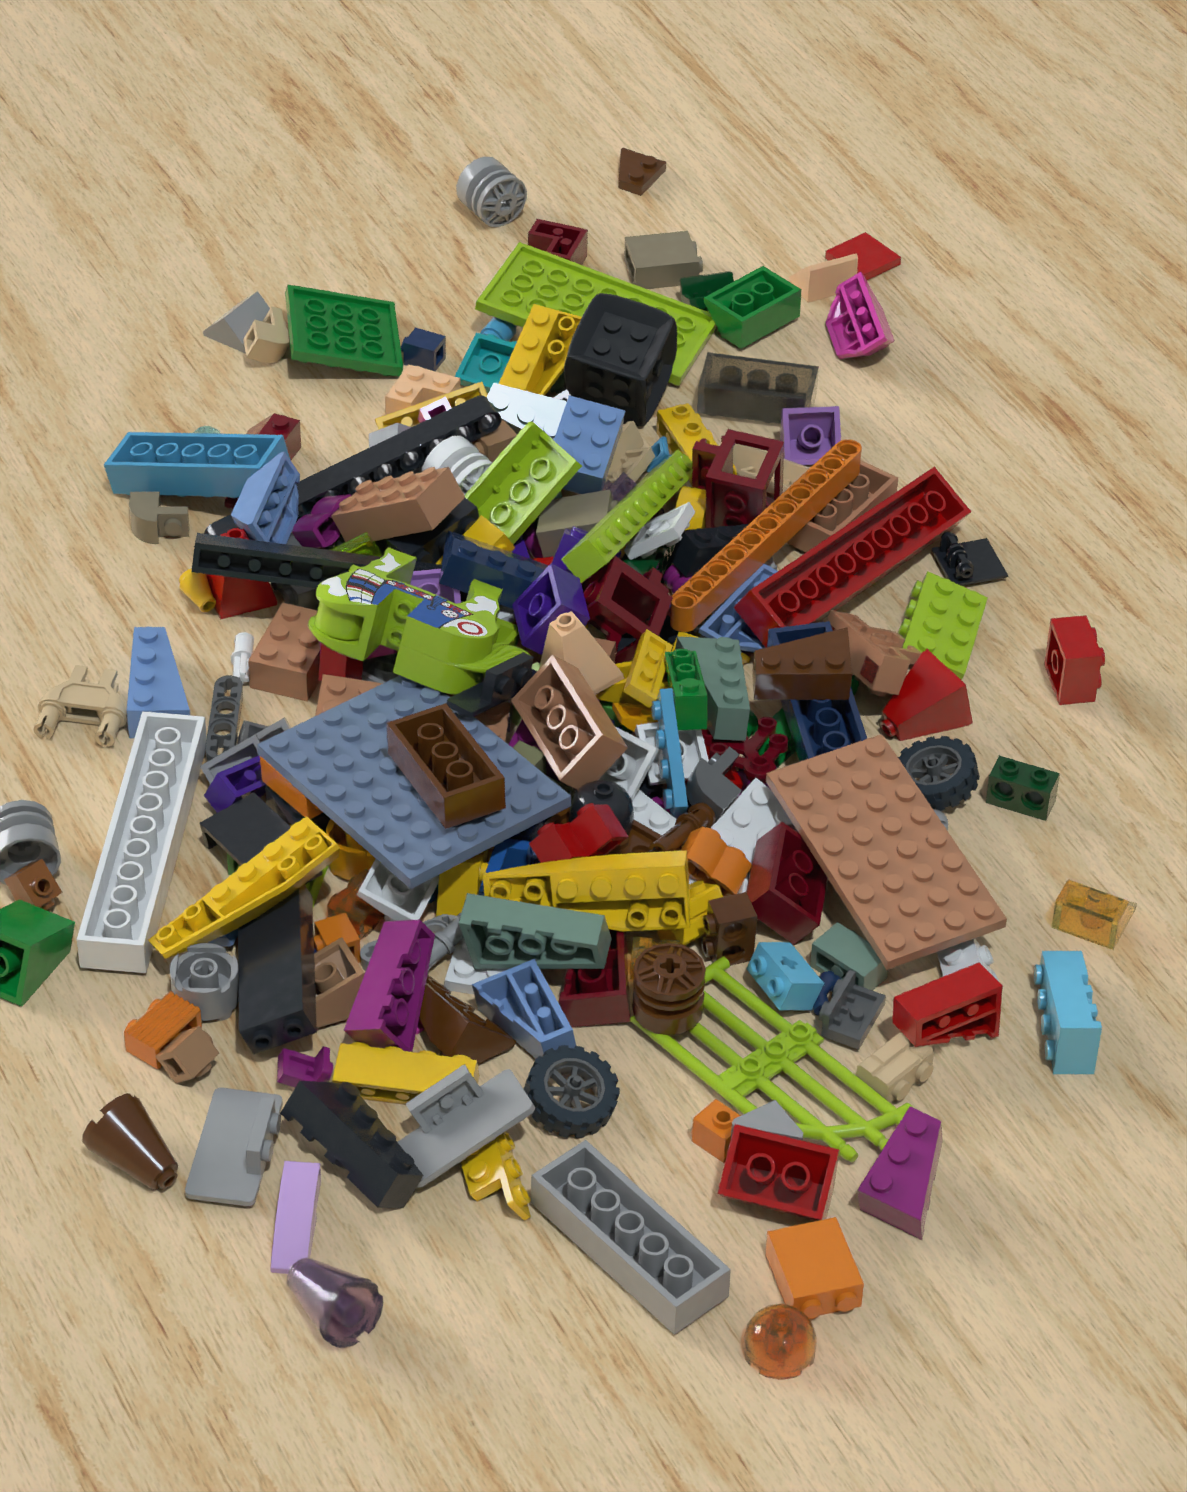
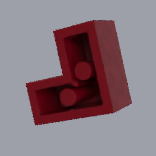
M536 219L528 232V245L582 265L587 257L588 229Z

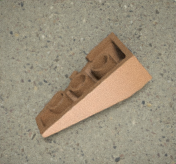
M341 937L314 954L317 1028L348 1019L365 974Z

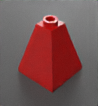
M233 528L228 530L227 533L220 534V536L249 539L244 529ZM206 574L213 597L216 600L214 608L220 620L278 605L269 582Z
M926 649L921 653L904 678L899 695L894 694L883 709L884 720L881 722V727L889 737L896 736L900 741L969 726L973 721L966 684L934 654Z

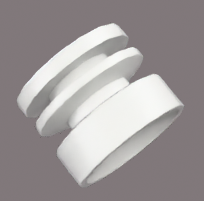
M452 436L443 440L430 452L423 464L422 471L430 467H435V469L449 467L465 495L493 462L481 454L466 438Z

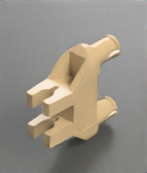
M75 665L68 681L53 687L41 698L38 704L40 715L37 723L34 725V733L43 738L46 729H48L45 737L46 739L51 738L56 724L60 720L100 725L95 734L96 742L104 746L106 738L109 737L107 746H112L118 729L124 727L127 723V710L117 694L119 690V684L115 683L118 675L117 670L105 669L99 683L95 684L89 683V680L85 679L88 673V666Z

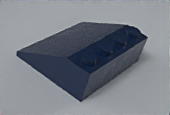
M448 530L439 584L468 593L471 582L476 579L503 589L499 604L513 609L512 604L549 565Z

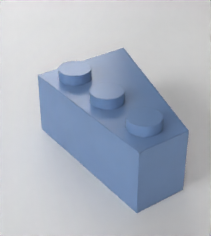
M535 959L472 984L478 1010L501 1027L534 1058L543 1057L546 1050L551 1048L557 1050L562 1045L575 1048L576 1042L573 1029Z

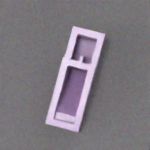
M284 1161L274 1229L271 1273L307 1275L317 1220L316 1208L321 1186L320 1163Z

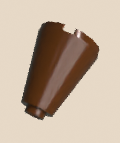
M126 1093L106 1104L100 1110L104 1116L97 1124L91 1120L82 1136V1143L88 1150L152 1190L166 1189L172 1185L178 1176L176 1173L178 1163L140 1099L135 1095L133 1097L130 1093Z

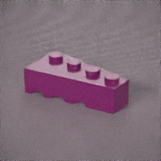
M421 920L384 922L344 1031L355 1042H362L376 1048L394 1046L404 1051L413 1052L435 934Z

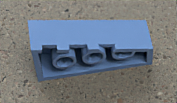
M134 627L127 700L129 738H135L142 711L190 715L189 705L165 627Z

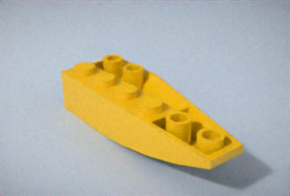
M533 304L499 384L545 396L564 371L568 349L582 317Z
M306 816L300 822L293 824L287 832L274 842L269 843L250 861L242 864L227 879L215 885L209 893L195 904L188 906L182 914L168 925L160 928L148 941L167 959L178 953L186 952L187 947L194 944L208 943L228 934L259 917L304 885L339 857L340 847Z
M687 850L581 857L483 873L484 896L605 915L608 929L624 932L690 928Z

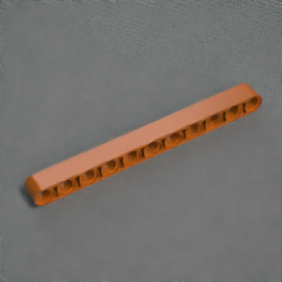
M851 439L841 440L835 444L672 595L670 626L679 632H689L695 629L850 484L860 473L861 444Z

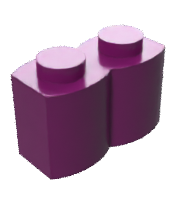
M351 495L324 497L314 505L311 514L301 517L295 523L292 533L302 547H327L338 539L341 533L331 516L340 508V502Z

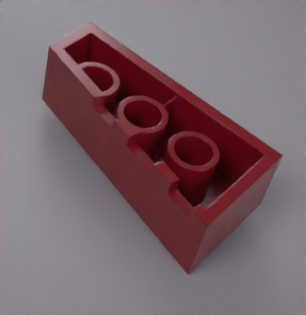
M609 929L611 942L604 969L567 970L565 988L561 992L558 1002L571 1027L631 1022L626 931Z

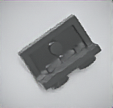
M849 969L843 980H837L831 1001H825L819 1013V1020L822 1021L821 1036L860 1049L885 1006L886 995L856 985V971Z

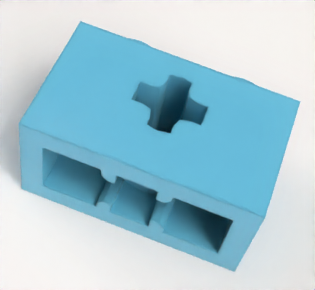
M759 942L746 968L779 1010H812L824 985V982L790 942Z

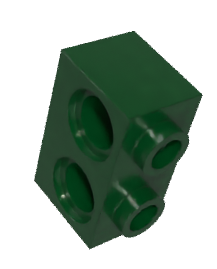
M999 755L989 775L986 803L1046 821L1056 802L1060 773Z

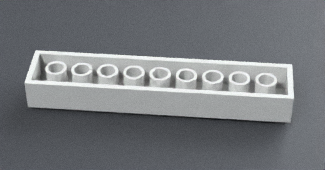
M142 711L77 937L80 968L137 973L147 972L153 946L148 939L158 931L198 781L200 766L205 754L207 736L205 717Z

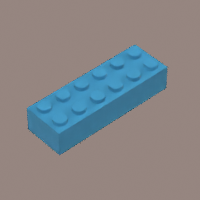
M128 432L104 463V468L113 494L130 495V492H160V495H177L179 497L203 496L209 498L218 496L238 498L249 477L279 453L285 452L288 457L289 453L283 435Z

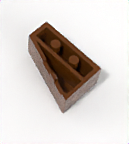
M848 627L755 650L752 674L754 700H848L852 680Z

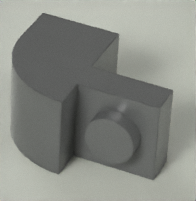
M731 747L722 755L715 753L708 762L701 758L686 784V794L690 804L705 803L710 806L715 813V823L733 804L742 791L725 777L740 755Z

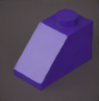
M258 755L216 774L204 797L217 813L252 793H255L258 797H262L266 793L265 787L267 785L262 781L260 756Z

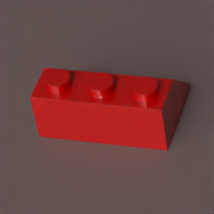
M735 1124L717 1194L725 1198L816 1221L827 1219L835 1186L840 1150Z

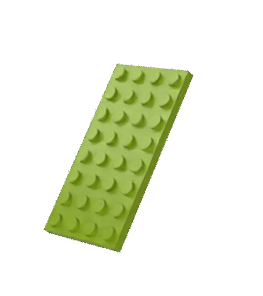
M521 242L517 244L482 292L475 306V310L520 327H524L533 304L582 317L592 299L599 293L617 295L652 306L671 315L677 325V353L668 383L680 386L717 328L710 313Z

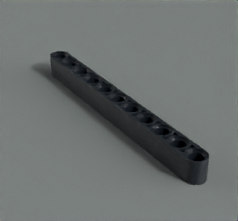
M476 396L301 480L300 483H297L299 494L297 521L301 517L311 514L314 505L324 497L352 496L357 492L356 487L365 481L378 482L387 476L397 478L423 466L430 452L449 437L462 436L471 443L492 433L501 424L500 414L487 397ZM230 514L210 524L205 529L204 534L220 536V534L227 533L230 529L239 527L235 525Z

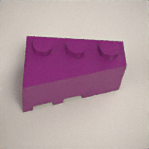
M910 1106L857 1190L861 1211L920 1240L923 1239L927 1210H929L933 1181H935L943 1142L940 1120Z

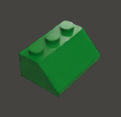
M761 266L704 297V303L721 336L742 349L800 317L802 289L768 268Z

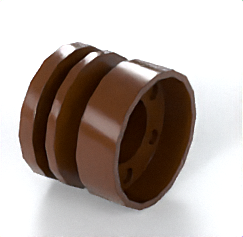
M658 944L644 950L636 959L632 1010L635 1019L643 1028L655 1034L676 1035L694 1028L702 1019L706 968L703 959L694 950L679 944Z

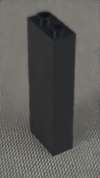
M305 884L259 917L238 928L239 1032L253 1055L317 1033L312 896Z

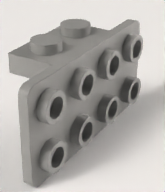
M464 1064L406 1103V1106L420 1127L399 1140L398 1143L414 1159V1164L424 1175L417 1185L420 1188L435 1180L457 1163L465 1160L469 1155L493 1141L517 1123L523 1121L534 1112L535 1106L510 1069L502 1071L479 1086Z
M229 1088L215 1089L185 1187L187 1198L241 1206H252L255 1204L266 1162H270L272 1159L274 1134L278 1135L280 1130V1112L283 1105L280 1095Z

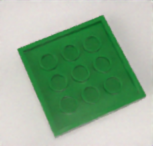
M287 284L285 299L292 360H298L303 363L323 364L329 367L348 368L359 372L380 373L384 376L400 377L403 371V361L395 302Z

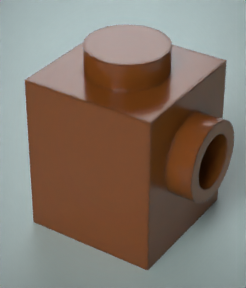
M43 859L27 864L4 879L16 901L20 899L45 910L55 905L53 898L63 893Z

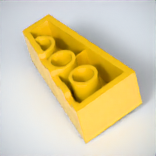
M494 846L439 874L436 917L442 914L457 916L459 913H462L467 893L479 895L483 873L486 872Z

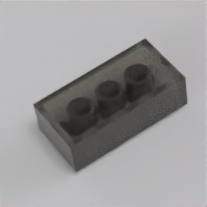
M707 352L698 385L697 413L781 424L782 408L814 407L817 395L819 366Z

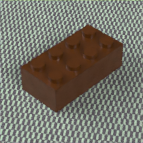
M446 703L386 723L388 754L445 829L506 808L505 777Z

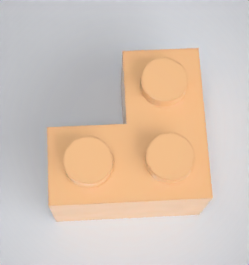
M408 364L385 396L386 415L459 390L460 378Z

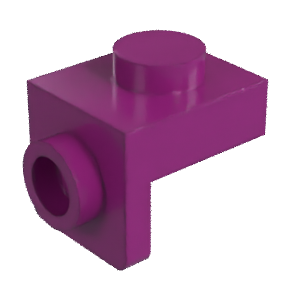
M323 1046L316 1057L283 1048L278 1055V1083L296 1087L299 1081L328 1082L332 1075L333 1062H330V1048Z

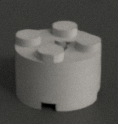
M213 943L194 944L187 947L188 952L180 957L178 953L170 964L171 989L174 995L177 994L184 1000H188L190 1004L193 1003L195 1007L198 1006L201 1010V1021L215 1019L222 1021L230 1018L232 1010L239 1002V969L236 957L226 953V948Z

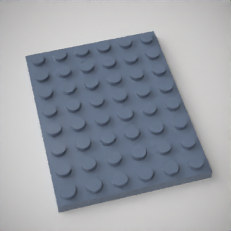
M403 676L395 677L257 744L260 757L266 760L296 789L410 889L571 806V795L475 717H462L455 710L451 709L505 777L506 808L445 829L388 754L386 723L445 704L450 697L446 693L434 690Z

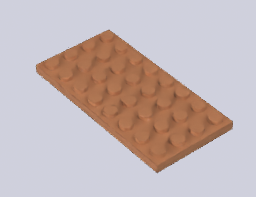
M882 734L767 773L766 782L886 970L1006 927V916Z

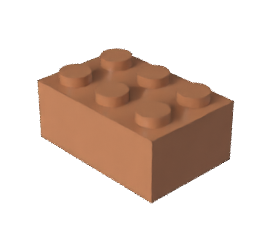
M286 603L281 604L248 660L250 688L308 702L319 683L320 642L308 627L309 619L317 614V610Z

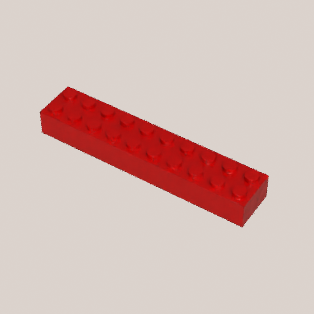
M934 466L752 588L733 608L767 648L769 629L820 622L829 616L830 610L836 611L940 539L945 532L953 530L971 513V510Z

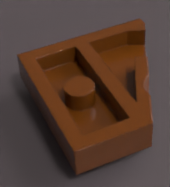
M622 148L618 188L642 196L666 171V162L653 156Z

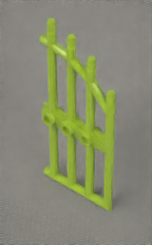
M723 956L706 967L705 984L714 979L780 1032L771 1040L766 1041L704 991V1008L756 1049L745 1058H742L700 1023L690 1029L689 1032L731 1066L729 1069L717 1075L671 1036L655 1034L643 1028L635 1019V1016L630 1018L632 1023L743 1114L757 1109L745 1096L758 1088L773 1101L776 1100L785 1111L800 1122L796 1123V1125L802 1130L803 1138L822 1140L831 1148L839 1149L840 1155L850 1162H854L858 1158V1153L849 1144L846 1145L843 1139L865 1137L876 1147H880L882 1151L889 1139H886L880 1130L892 1125L898 1126L910 1106L913 1107L911 1104L905 1103L896 1108L819 1046L824 1042V1038L817 1034V1030L809 1023L805 1024L801 1020L792 1025L725 972V970L730 968V963ZM808 1054L883 1115L866 1121L794 1062ZM781 1071L785 1072L848 1124L824 1125L771 1082L770 1079Z

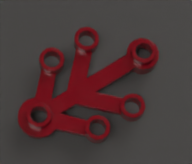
M771 717L760 718L757 731L750 739L746 736L745 741L714 739L708 728L701 729L705 745L710 746L709 759L715 753L722 755L731 747L738 754L744 756H738L733 766L744 769L746 778L750 782L757 778L763 784L767 783V773L776 770V765L773 762L781 753H785L788 748L787 736L776 734L777 721ZM769 738L767 751L762 756L759 755L757 750Z

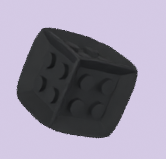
M597 294L584 312L571 340L564 365L565 390L567 389L573 397L625 410L623 424L634 421L636 426L646 425L657 408L672 373L677 353V325L675 319L662 310L612 294Z

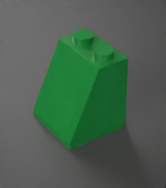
M20 899L0 909V998L19 1006L24 1005L70 953L75 927L74 921Z

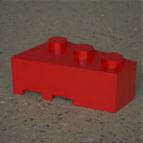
M978 962L895 996L893 999L892 1023L915 1047L949 1043L950 1039L954 1037L974 1040L975 1036L979 1034H988L990 1038L999 1037L1003 985Z

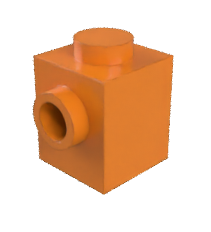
M346 913L314 922V948L317 952L342 937L357 962H361L360 938Z
M715 1099L693 1118L692 1142L725 1163L731 1141L733 1119L741 1115Z

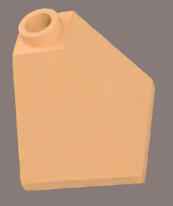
M572 611L559 615L556 620L549 624L539 669L554 655L577 667L595 695L624 679L620 669Z

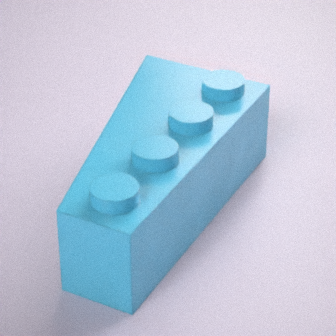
M1042 951L1040 965L1034 966L1035 985H1040L1041 988L1038 989L1037 994L1038 1009L1044 1010V1014L1041 1016L1042 1035L1048 1036V1040L1045 1041V1059L1051 1060L1053 1074H1094L1102 1026L1100 1021H1096L1098 1010L1096 1004H1092L1093 991L1091 985H1088V972L1082 951Z

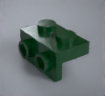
M726 271L680 278L681 302L708 312L704 303V297L734 282L733 273Z

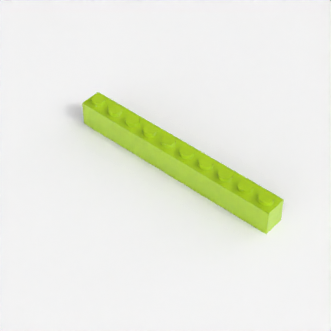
M678 449L654 467L561 559L573 575L580 578L581 583L606 565L692 477V461L690 458L682 454Z

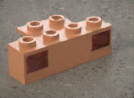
M830 610L827 621H830L832 631L848 627L852 673L855 675L854 679L866 684L868 691L875 695L885 696L886 693L899 695L909 665L915 664L921 652L908 645L907 649H903L902 646L905 639L896 631L870 627L857 615Z

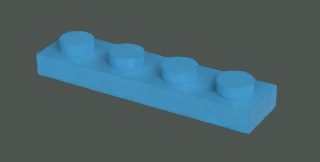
M668 688L660 689L657 700L652 701L653 720H658L659 730H656L655 738L656 747L662 749L663 760L659 762L661 779H666L667 789L663 791L665 809H670V814L677 819L681 814L686 813L688 802L673 689Z

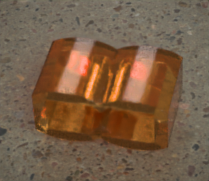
M368 868L361 871L358 875H354L350 879L347 888L341 890L338 894H334L327 904L328 917L346 913L360 939L368 936L378 925L379 921L385 918V914L357 896L370 870Z

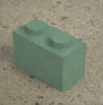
M838 922L812 943L810 967L820 973L833 971L834 974L839 975L841 980H843L849 969L856 971L855 984L870 990H874L887 979L888 970H886L870 943L853 930H849Z

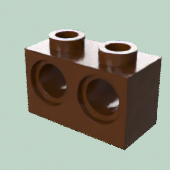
M744 892L708 900L707 915L703 916L706 934L701 940L704 955L710 957L712 962L723 956L728 959L730 966L749 962L755 948L757 914L747 893Z

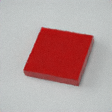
M866 232L826 250L825 259L828 261L857 253V273L862 272L866 280L901 265V256Z

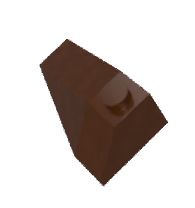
M427 975L419 1018L430 1042L441 1051L440 1056L453 1057L454 1055H465L472 1060H477V1064L514 1046L516 1040L490 1019L485 1021L473 1013L475 1008L450 995L451 991Z

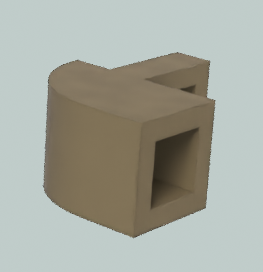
M130 492L131 530L136 538L146 543L159 544V537H189L188 506L161 507L160 492Z

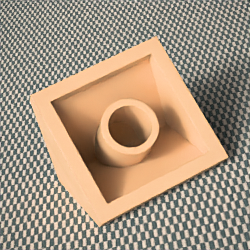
M857 253L808 266L789 276L790 283L802 289L801 296L807 303L835 296L837 286L857 274Z

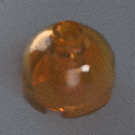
M772 1304L757 1311L748 1321L743 1338V1353L749 1365L752 1363L755 1367L759 1368V1374L778 1380L795 1378L801 1375L802 1369L806 1368L809 1364L811 1366L815 1360L817 1349L815 1328L802 1310L792 1305Z

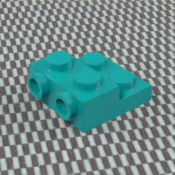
M476 332L454 377L460 378V385L470 386L482 381L486 392L489 393L494 383L499 384L517 341L509 342L499 339L492 334L484 335Z

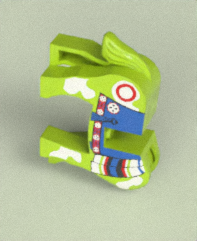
M389 547L380 559L374 560L364 567L352 565L349 572L322 581L316 590V597L320 601L317 614L311 617L308 622V627L312 634L327 648L347 657L364 661L379 645L386 646L398 651L393 673L434 690L454 695L483 682L486 670L523 652L530 655L527 651L516 647L520 639L518 626L497 618L503 589L474 579L470 584L466 601L455 604L429 591L410 585L417 558Z

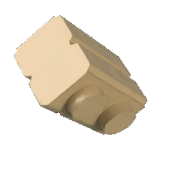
M900 1031L857 1065L856 1076L890 1103L895 1099L900 1101L906 1097L912 1085L917 1081L925 1082L931 1076L934 1069L933 1048L929 1045L915 1047Z

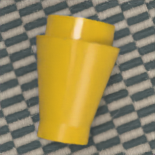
M192 568L186 570L179 578L180 590L202 612L211 611L215 607L216 600L213 597L207 575L191 572Z

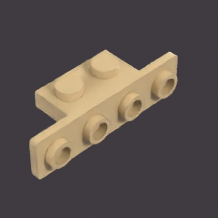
M634 421L627 422L622 428V433L602 491L611 489V491L619 490L620 492H625L635 486V482L647 470V467L655 458L651 447L641 448L644 442Z
M735 444L733 448V464L738 475L755 479L767 452ZM784 459L783 492L798 480L809 467ZM774 474L766 490L771 493L772 498H774Z

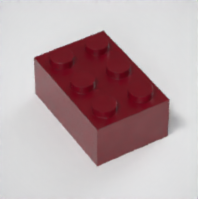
M782 821L756 842L747 895L757 914V919L773 929L777 934L795 944L820 926L828 878L801 835Z

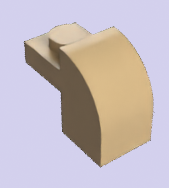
M271 306L263 321H253L243 338L246 358L264 363H275L282 359L290 345L289 329L286 328V322L283 320L282 309Z

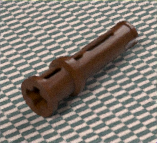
M705 803L693 804L688 813H683L676 819L673 828L650 844L648 849H651V851L649 852L676 851L684 845L692 831L702 826L711 828L716 820L713 809Z

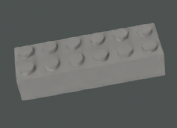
M584 1140L531 1175V1203L674 1335L729 1297L731 1269L587 1140Z

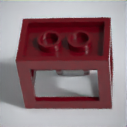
M728 429L726 434L721 436L722 443L720 446L708 444L706 438L701 439L700 442L696 441L692 448V487L706 490L705 528L741 524L749 525L783 493V441ZM735 444L768 451L755 479L733 474V448ZM774 474V498L766 496V490Z
M616 556L581 583L590 616L588 623L607 635L606 640L616 642V650L622 635L625 633H629L637 639L615 654V664L629 662L634 658L639 639L646 629L659 636L665 618L670 617L669 607L673 599L668 594V588L660 583L662 573L653 567L641 575Z

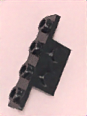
M523 652L486 670L483 682L448 698L446 704L460 716L473 718L513 698L537 672L532 669L534 657Z

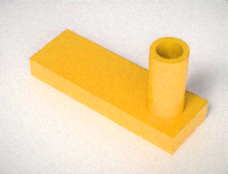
M646 629L639 639L623 692L650 708L652 701L657 700L666 670L665 652H671L673 645Z

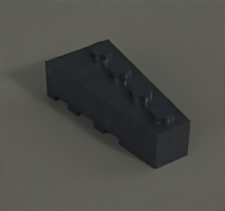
M299 1081L280 1112L287 1121L295 1119L303 1126L300 1133L309 1142L316 1139L327 1150L324 1156L333 1165L336 1164L340 1168L348 1170L347 1178L377 1207L404 1208L424 1176L414 1164V1159L396 1141V1136L384 1126L378 1118L377 1112L365 1102L360 1095L359 1089L351 1083Z

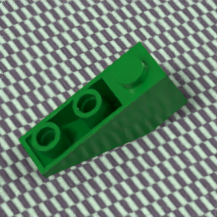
M676 649L673 652H665L668 688L673 689L678 731L707 729L708 695L696 651Z

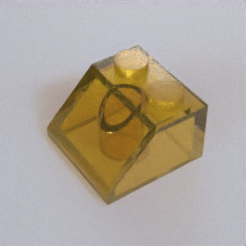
M1068 879L1055 902L1052 928L1114 950L1137 908V903Z

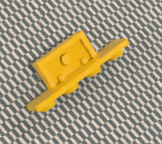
M505 1131L493 1141L469 1155L465 1160L461 1161L471 1197L479 1201L503 1187L508 1206L525 1221L531 1217L527 1205L530 1203V1197L525 1187L521 1184L520 1176L523 1175V1172L513 1156L512 1150L515 1149V1144L509 1133Z

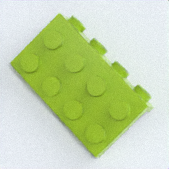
M528 422L464 496L477 506L479 517L482 515L504 532L511 543L514 544L582 465L534 422Z
M927 571L922 582L916 581L910 597H913L914 600L910 599L904 612V616L908 617V619L904 618L898 634L905 639L902 648L907 649L908 645L914 646L921 653L928 649L962 680L988 597Z

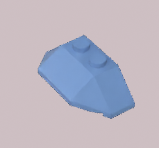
M285 452L279 453L247 479L231 513L235 525L240 529H244L250 540L287 544L297 521L299 504L297 483H300V473Z
M763 564L699 628V633L707 638L718 639L720 637H728L739 640L741 652L754 653L755 650L766 648L733 607L752 588L778 571Z

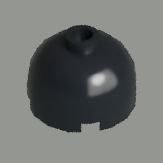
M595 780L584 784L576 791L569 807V822L577 818L578 810L587 804H608L627 835L630 834L634 823L633 802L623 787L614 782Z

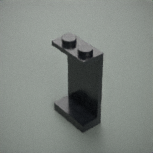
M255 793L200 822L205 846L211 849L219 845L240 866L250 861L269 843L274 842L291 828ZM320 871V872H319L318 874H316L313 878H311L309 881H307V882L305 883V885H306L307 883L311 882L312 880L318 878L319 876H321V875H322V871Z

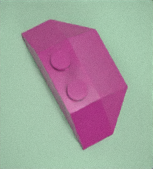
M862 272L857 273L837 286L836 297L831 304L826 319V326L839 359L870 356L895 341L883 308Z

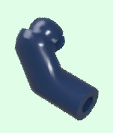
M825 971L819 975L824 985L813 1005L814 1013L819 1016L824 1002H829L827 994L829 991L833 993L837 980L841 979L833 971Z

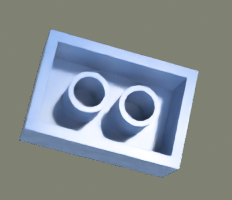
M569 395L554 441L578 461L582 467L562 489L579 494L603 490L622 433L625 410Z

